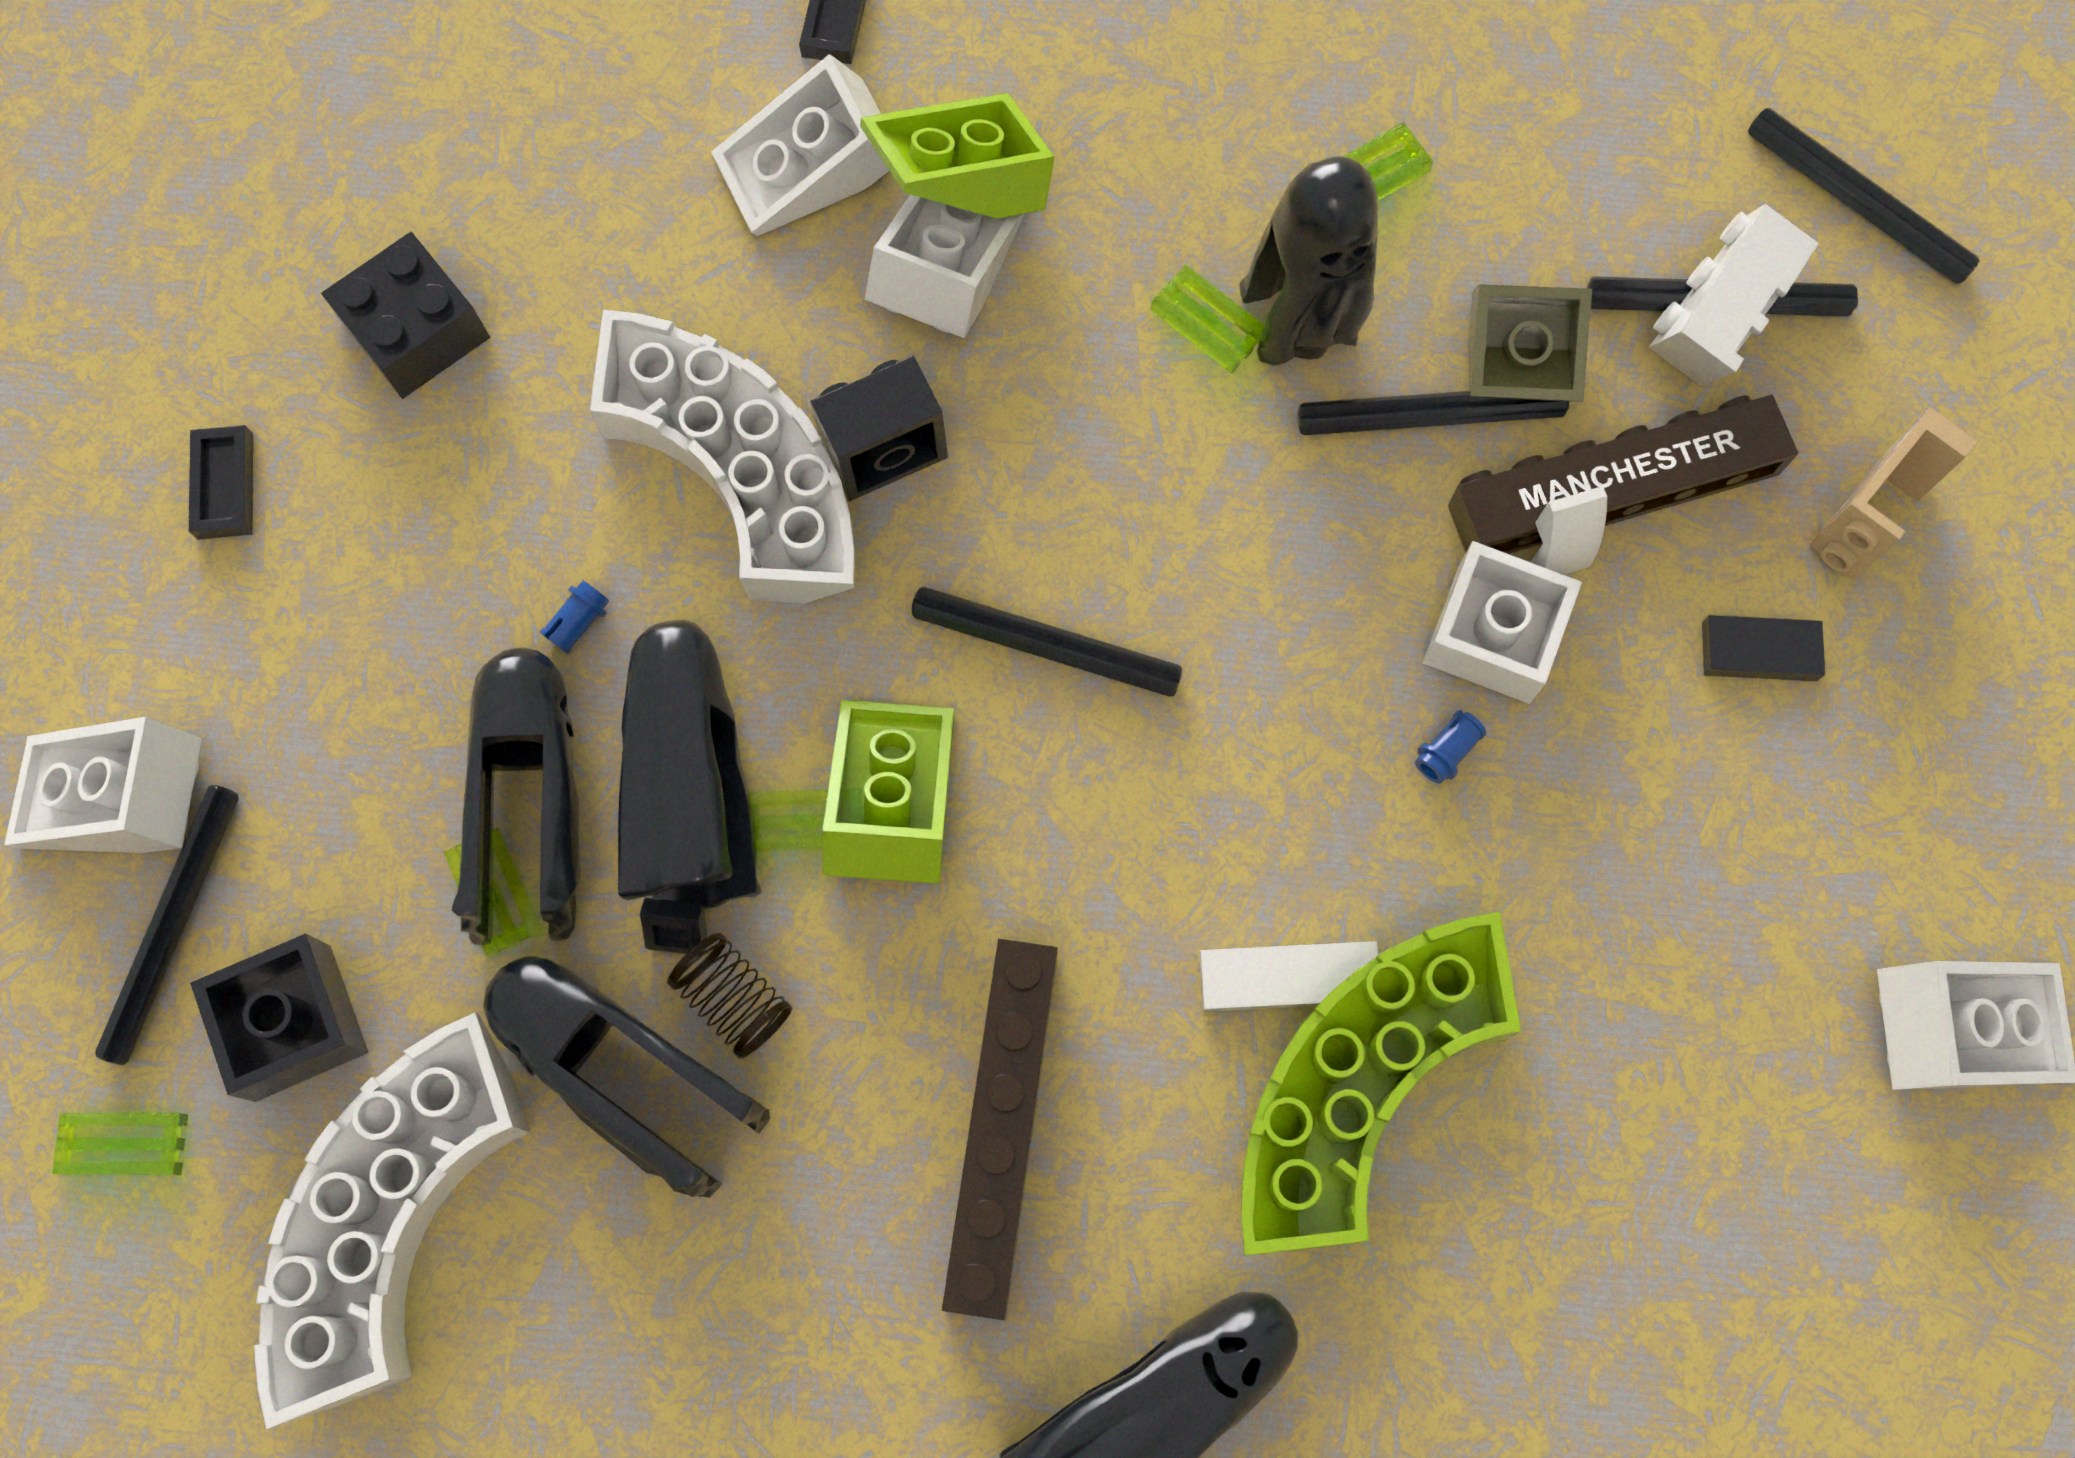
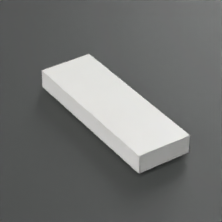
M1377 941L1200 950L1199 963L1203 1012L1318 1006L1340 983L1378 955Z

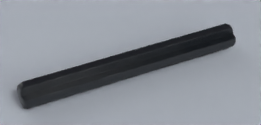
M1765 108L1750 125L1748 130L1750 136L1953 282L1962 283L1978 266L1980 259L1977 255L1771 108Z
M1594 276L1590 278L1587 289H1592L1591 309L1665 311L1674 301L1680 305L1692 290L1686 284L1688 279ZM1794 282L1787 294L1782 298L1779 296L1766 314L1848 317L1852 315L1854 309H1857L1858 290L1853 284Z
M1470 391L1305 402L1299 406L1297 421L1301 434L1317 435L1563 417L1569 409L1570 402L1470 397Z
M920 587L912 602L911 611L916 619L1165 696H1174L1181 680L1182 667L1178 664L931 588Z
M210 785L207 788L96 1048L95 1055L100 1060L116 1065H125L129 1061L237 805L239 797L233 790L218 785Z

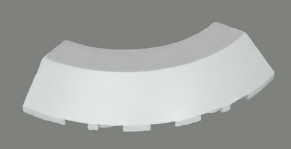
M603 309L590 412L604 438L625 440L661 451L692 469L715 490L734 518L740 553L739 579L750 601L805 604L854 588V540L851 517L842 482L828 451L822 443L821 437L802 409L794 404L778 387L777 382L763 369L746 358L744 360L719 346L716 339L706 334L700 337L674 326L672 321L639 313Z
M474 1012L436 1030L404 1050L405 1055L376 1078L371 1077L360 1088L362 1092L348 1105L336 1121L331 1120L317 1138L305 1158V1161L308 1163L299 1176L290 1198H284L268 1244L273 1245L268 1258L264 1286L258 1287L256 1304H261L259 1345H254L257 1389L266 1430L349 1403L412 1377L404 1329L405 1300L409 1276L424 1233L450 1192L473 1168L503 1146L531 1133L514 1079L478 1013Z

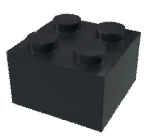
M412 231L321 292V295L342 324L402 399L491 338L473 306Z
M914 355L902 361H886L878 365L870 375L850 384L841 382L831 385L818 398L810 401L819 436L838 472L843 490L849 502L948 458L943 411Z
M306 933L190 983L227 1095L257 1102L369 1053L331 946Z

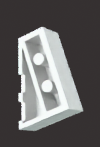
M1767 204L1762 205L1748 215L1740 212L1734 217L1719 238L1725 243L1714 260L1706 257L1697 266L1686 282L1692 290L1680 305L1675 301L1671 303L1653 327L1659 334L1648 348L1700 386L1735 373L1744 360V358L1737 354L1738 350L1751 333L1758 336L1769 322L1765 314L1779 296L1782 298L1787 294L1819 244Z

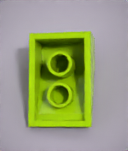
M1008 93L861 117V129L904 193L996 219L1016 217L1021 214L1046 209L1055 156Z
M841 700L822 830L823 875L940 884L954 708Z

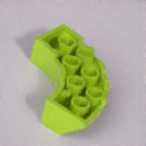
M1500 912L1458 919L1425 930L1423 933L1394 947H1389L1353 972L1332 990L1300 1026L1279 1058L1268 1081L1249 1135L1242 1175L1240 1213L1244 1256L1369 1241L1367 1200L1371 1169L1374 1161L1373 1156L1386 1123L1389 1122L1401 1101L1425 1074L1442 1061L1480 1045L1505 1041L1521 1032Z

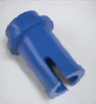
M582 580L577 588L571 585L568 589L571 596L545 628L539 631L567 654L571 652V648L598 615L604 617L607 614L603 609L609 603V600L584 580Z
M1462 710L1456 711L1453 718L1430 744L1424 743L1418 748L1419 757L1415 760L1416 767L1426 778L1438 784H1441L1445 779L1451 780L1455 778L1458 774L1456 766L1475 744L1486 735L1485 727L1472 714L1468 712L1463 713Z

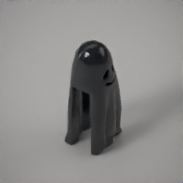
M1337 156L1311 163L1289 183L1258 244L1250 271L1239 284L1242 302L1246 304L1270 299L1282 290L1267 315L1258 344L1257 354L1261 362L1275 366L1286 363L1293 356L1307 360L1318 359L1332 345L1357 346L1358 332L1367 320L1374 302L1378 238V195L1370 173L1359 162L1349 157Z
M674 620L654 624L636 639L631 650L621 726L623 752L618 808V894L624 900H634L652 895V898L703 904L704 909L718 907L733 899L743 897L755 898L761 893L762 889L757 879L754 810L741 764L735 715L725 689L718 655L709 636L693 622Z
M529 648L504 650L484 664L476 676L471 697L467 772L462 819L460 877L458 892L451 911L460 917L461 932L469 933V939L475 945H492L495 771L543 770L540 914L543 921L549 923L548 935L551 941L568 939L575 928V890L581 876L579 798L573 774V752L570 737H574V729L568 713L567 693L562 674L550 658L539 651Z
M526 956L511 961L498 970L486 988L483 1010L489 1027L496 1038L518 1058L523 1068L531 1076L535 1074L545 1085L560 1095L579 1119L629 1158L645 1173L662 1177L675 1192L690 1195L691 1197L710 1198L720 1188L722 1183L576 1074L612 1026L616 1027L760 1134L770 1120L769 1109L764 1108L752 1097L740 1092L725 1079L673 1046L575 973L550 959Z
M1240 1292L1231 1295L1172 1330L1139 1361L1085 1392L1023 1439L1000 1452L999 1457L1199 1458L1220 1436L1237 1425L1282 1379L1292 1364L1298 1349V1330L1293 1317L1285 1306L1270 1294L1264 1292Z

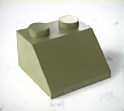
M1479 284L1472 292L1468 342L1470 397L1583 402L1592 289Z

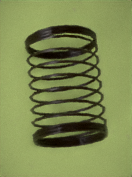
M718 932L703 939L677 963L668 977L667 984L673 990L686 986L680 995L682 999L696 993L689 1004L690 1008L697 1007L706 1001L701 1007L698 1017H704L716 1009L707 1022V1026L711 1027L726 1017L744 999L755 982L764 981L762 990L745 1000L720 1024L715 1033L717 1036L724 1034L738 1023L755 1005L763 992L770 989L773 990L770 1000L746 1016L731 1031L724 1042L725 1045H729L739 1038L733 1048V1053L737 1058L741 1059L763 1045L787 1020L793 1007L788 1001H785L783 996L774 997L776 989L774 987L766 988L767 980L765 978L757 979L758 970L756 968L748 969L750 962L747 959L740 960L741 953L739 950L731 951L732 943L727 941V938L721 932ZM719 940V942L716 945L704 951L707 947H709L710 945ZM728 943L730 945L729 951L719 956ZM712 950L694 970L680 979L696 961ZM729 954H738L736 962L717 973L727 960ZM725 957L716 970L700 986L688 995L683 996L689 986L704 971ZM738 963H747L744 972L736 975L723 985ZM733 967L712 992L697 1004L692 1005L698 995L712 981ZM755 971L756 974L753 981L744 985L726 1000L743 980L746 973ZM741 976L734 987L714 1007L701 1014L708 1003L719 992ZM749 986L741 998L725 1014L713 1023H710L726 1003ZM756 997L753 1003L737 1020L719 1033L723 1025L740 1008ZM781 998L782 1002L766 1011L772 1001ZM764 1007L748 1027L728 1042L729 1038L746 1020ZM768 1022V1024L747 1044V1042L755 1035V1033L758 1032Z

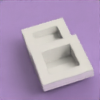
M1603 486L1548 502L1535 522L1543 544L1530 561L1531 563L1563 575L1591 566L1599 551L1606 522L1607 494Z

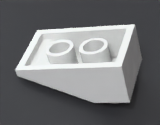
M830 54L711 151L751 233L756 236H760L860 193L889 171L860 127L861 117L878 115L881 112L863 79Z
M910 195L874 246L864 300L882 306L893 313L903 314L934 326L942 332L952 333L965 338L984 306L1024 214L1016 217L996 219Z
M148 717L27 736L4 846L16 849L148 853L181 849L184 834L189 823L188 813L194 780L199 768L198 758L202 738Z
M1932 961L1877 969L1880 990L1879 1000L1882 1007L1888 1051L1887 1061L1890 1068L1893 1090L2075 1083V1061L2060 963Z

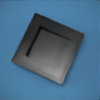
M649 897L644 898L640 919L645 948L648 950L687 954L694 946L707 938L703 904Z

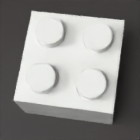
M1472 541L1458 567L1422 663L1530 704L1546 684L1582 582Z

